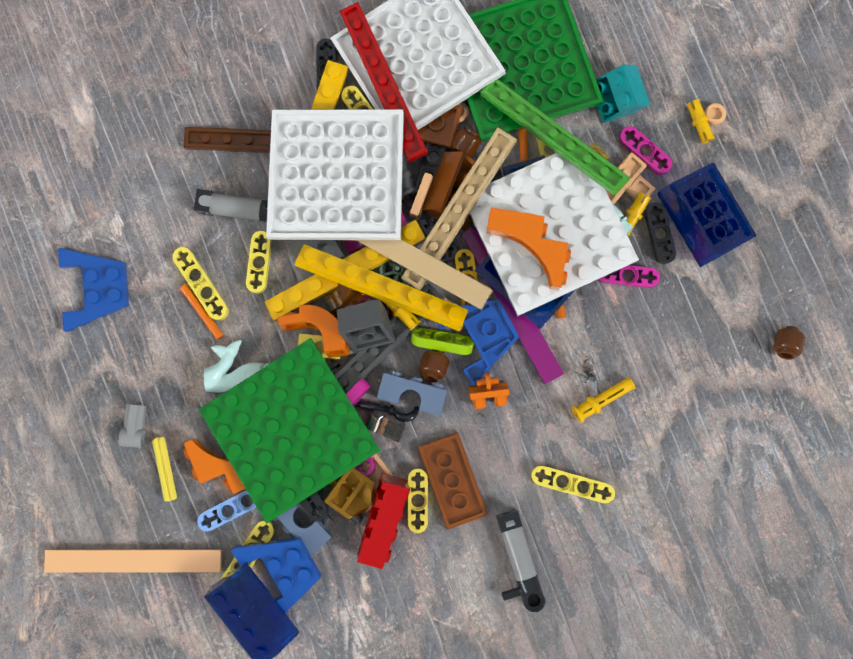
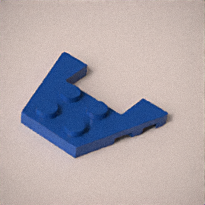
M58 248L59 267L62 269L82 267L85 309L62 312L64 332L73 331L79 326L89 324L93 320L105 317L129 306L126 263Z
M499 299L488 300L482 310L471 304L460 306L468 309L463 324L481 355L480 359L462 368L472 387L477 384V380L484 375V372H488L499 357L519 338ZM437 323L441 330L447 327Z
M301 537L273 540L269 543L257 542L245 546L241 544L231 549L241 567L261 558L280 590L281 596L266 602L264 605L273 623L277 622L322 576Z

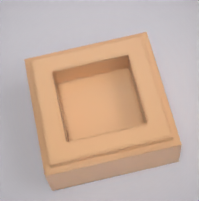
M639 175L625 193L634 201L639 192L645 194L640 201L642 203L645 196H650L656 188Z

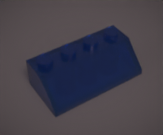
M247 562L213 584L204 596L251 659L274 658L300 632Z

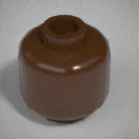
M466 126L464 129L459 128L456 131L451 142L453 152H464L470 158L474 157L481 145L479 134Z
M786 326L777 331L773 349L782 359H795V357L800 356L803 352L805 336L797 327Z
M432 349V351L423 353L418 367L423 379L430 382H438V380L445 378L450 361L444 355V351Z

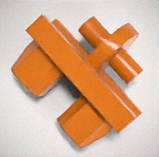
M484 372L485 379L477 380V386L468 387L470 400L473 401L475 409L485 408V398L491 397L494 398L495 406H506L507 395H510L507 382L499 383L498 377L490 378L489 372Z

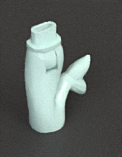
M234 341L227 347L214 345L211 349L220 357V361L204 369L206 392L225 393L269 365V363H247L226 374L233 364L242 341Z

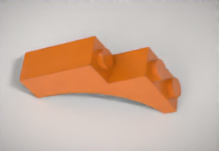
M491 207L486 234L513 240L531 252L541 264L547 276L550 289L559 290L562 285H565L567 272L564 271L565 263H569L571 250L567 249V242L541 238L542 236L545 237L548 223H544L545 216Z
M197 439L184 443L185 448L183 452L186 459L192 463L193 468L191 471L196 481L202 484L225 474L224 483L228 491H232V494H235L245 489L227 458L214 454Z

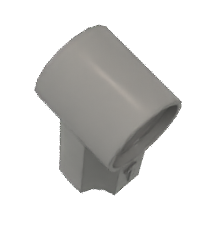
M126 404L124 427L121 428L119 433V446L144 448L147 436L146 429H144L147 406Z

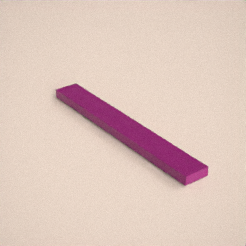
M474 226L461 233L490 288L493 290L495 297L500 300L519 335L520 342L543 383L546 384L563 375L564 373L530 312L528 311L517 316L476 227Z

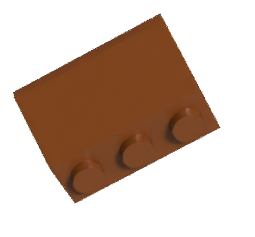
M444 152L422 210L438 220L475 161L464 152ZM470 214L460 229L467 230L471 220Z

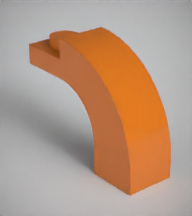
M299 305V313L289 312L285 316L278 317V324L284 332L305 328L320 331L323 336L324 352L329 358L350 355V346L339 334L338 320L327 310L313 305Z

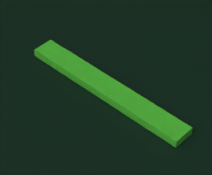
M500 80L493 81L481 91L483 98L615 196L629 181L630 177Z

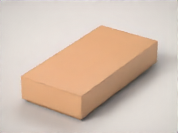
M424 174L410 211L411 218L416 220L420 219L423 211L422 207L433 182L431 174Z

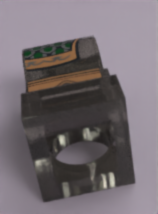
M369 410L364 421L368 430L396 442H400L407 424Z

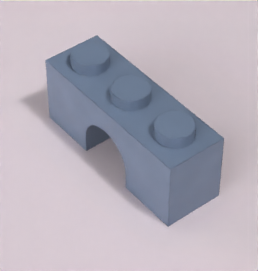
M389 370V374L383 373L377 395L378 399L399 404L400 397L405 391L414 390L421 397L420 411L438 416L441 415L447 390L443 389L444 385L431 382L430 386L422 384L423 379L410 376L409 380L401 378L402 373Z
M299 503L274 520L277 521L279 519L284 525L283 530L290 537H301L312 556L333 534L321 521H315L307 526L300 524L296 519V510L300 506Z

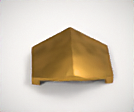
M353 468L338 479L324 502L347 519L353 518L365 512L373 502L375 482Z

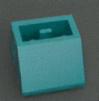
M623 64L596 79L603 98V103L597 106L602 123L634 114L650 105L637 65Z

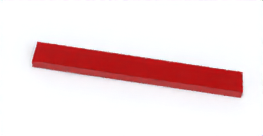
M359 2L340 10L339 12L384 110H403L404 112L403 151L408 162L428 154Z

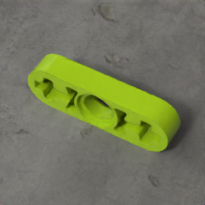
M421 327L412 330L411 343L417 347L461 355H469L473 350L474 341L466 335Z

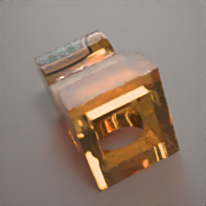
M338 283L339 286L333 293L326 296L324 303L328 312L336 318L338 309L345 308L348 305H355L365 294Z

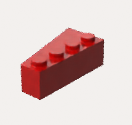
M381 472L357 553L358 563L383 569L384 564L389 562L392 552L389 549L391 543L396 540L398 532L396 528L398 522L402 519L403 507L410 493L407 479Z

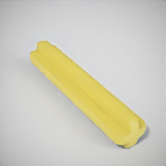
M164 437L152 439L164 501H172L177 499L166 441Z

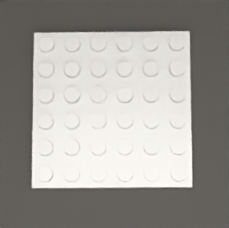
M388 0L365 15L418 130L506 74L505 69L459 0ZM346 27L330 39L374 109L384 110Z
M272 110L266 238L268 240H401L403 110Z
M558 153L489 183L470 213L517 316L639 260L605 189ZM491 207L545 216L544 223H548L546 236L541 238L567 242V249L571 250L569 263H565L564 271L567 272L565 285H562L559 290L550 289L547 276L541 264L531 252L513 240L486 234Z

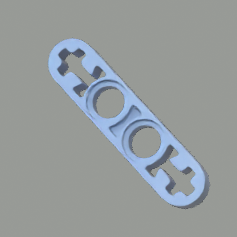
M246 490L200 514L197 523L201 530L211 531L256 508L254 502L250 507L242 504V497L248 494ZM225 505L233 507L234 513L231 517L224 516L222 508ZM218 514L219 518L211 522V527L209 524H204L203 521L206 520L205 515L210 518Z

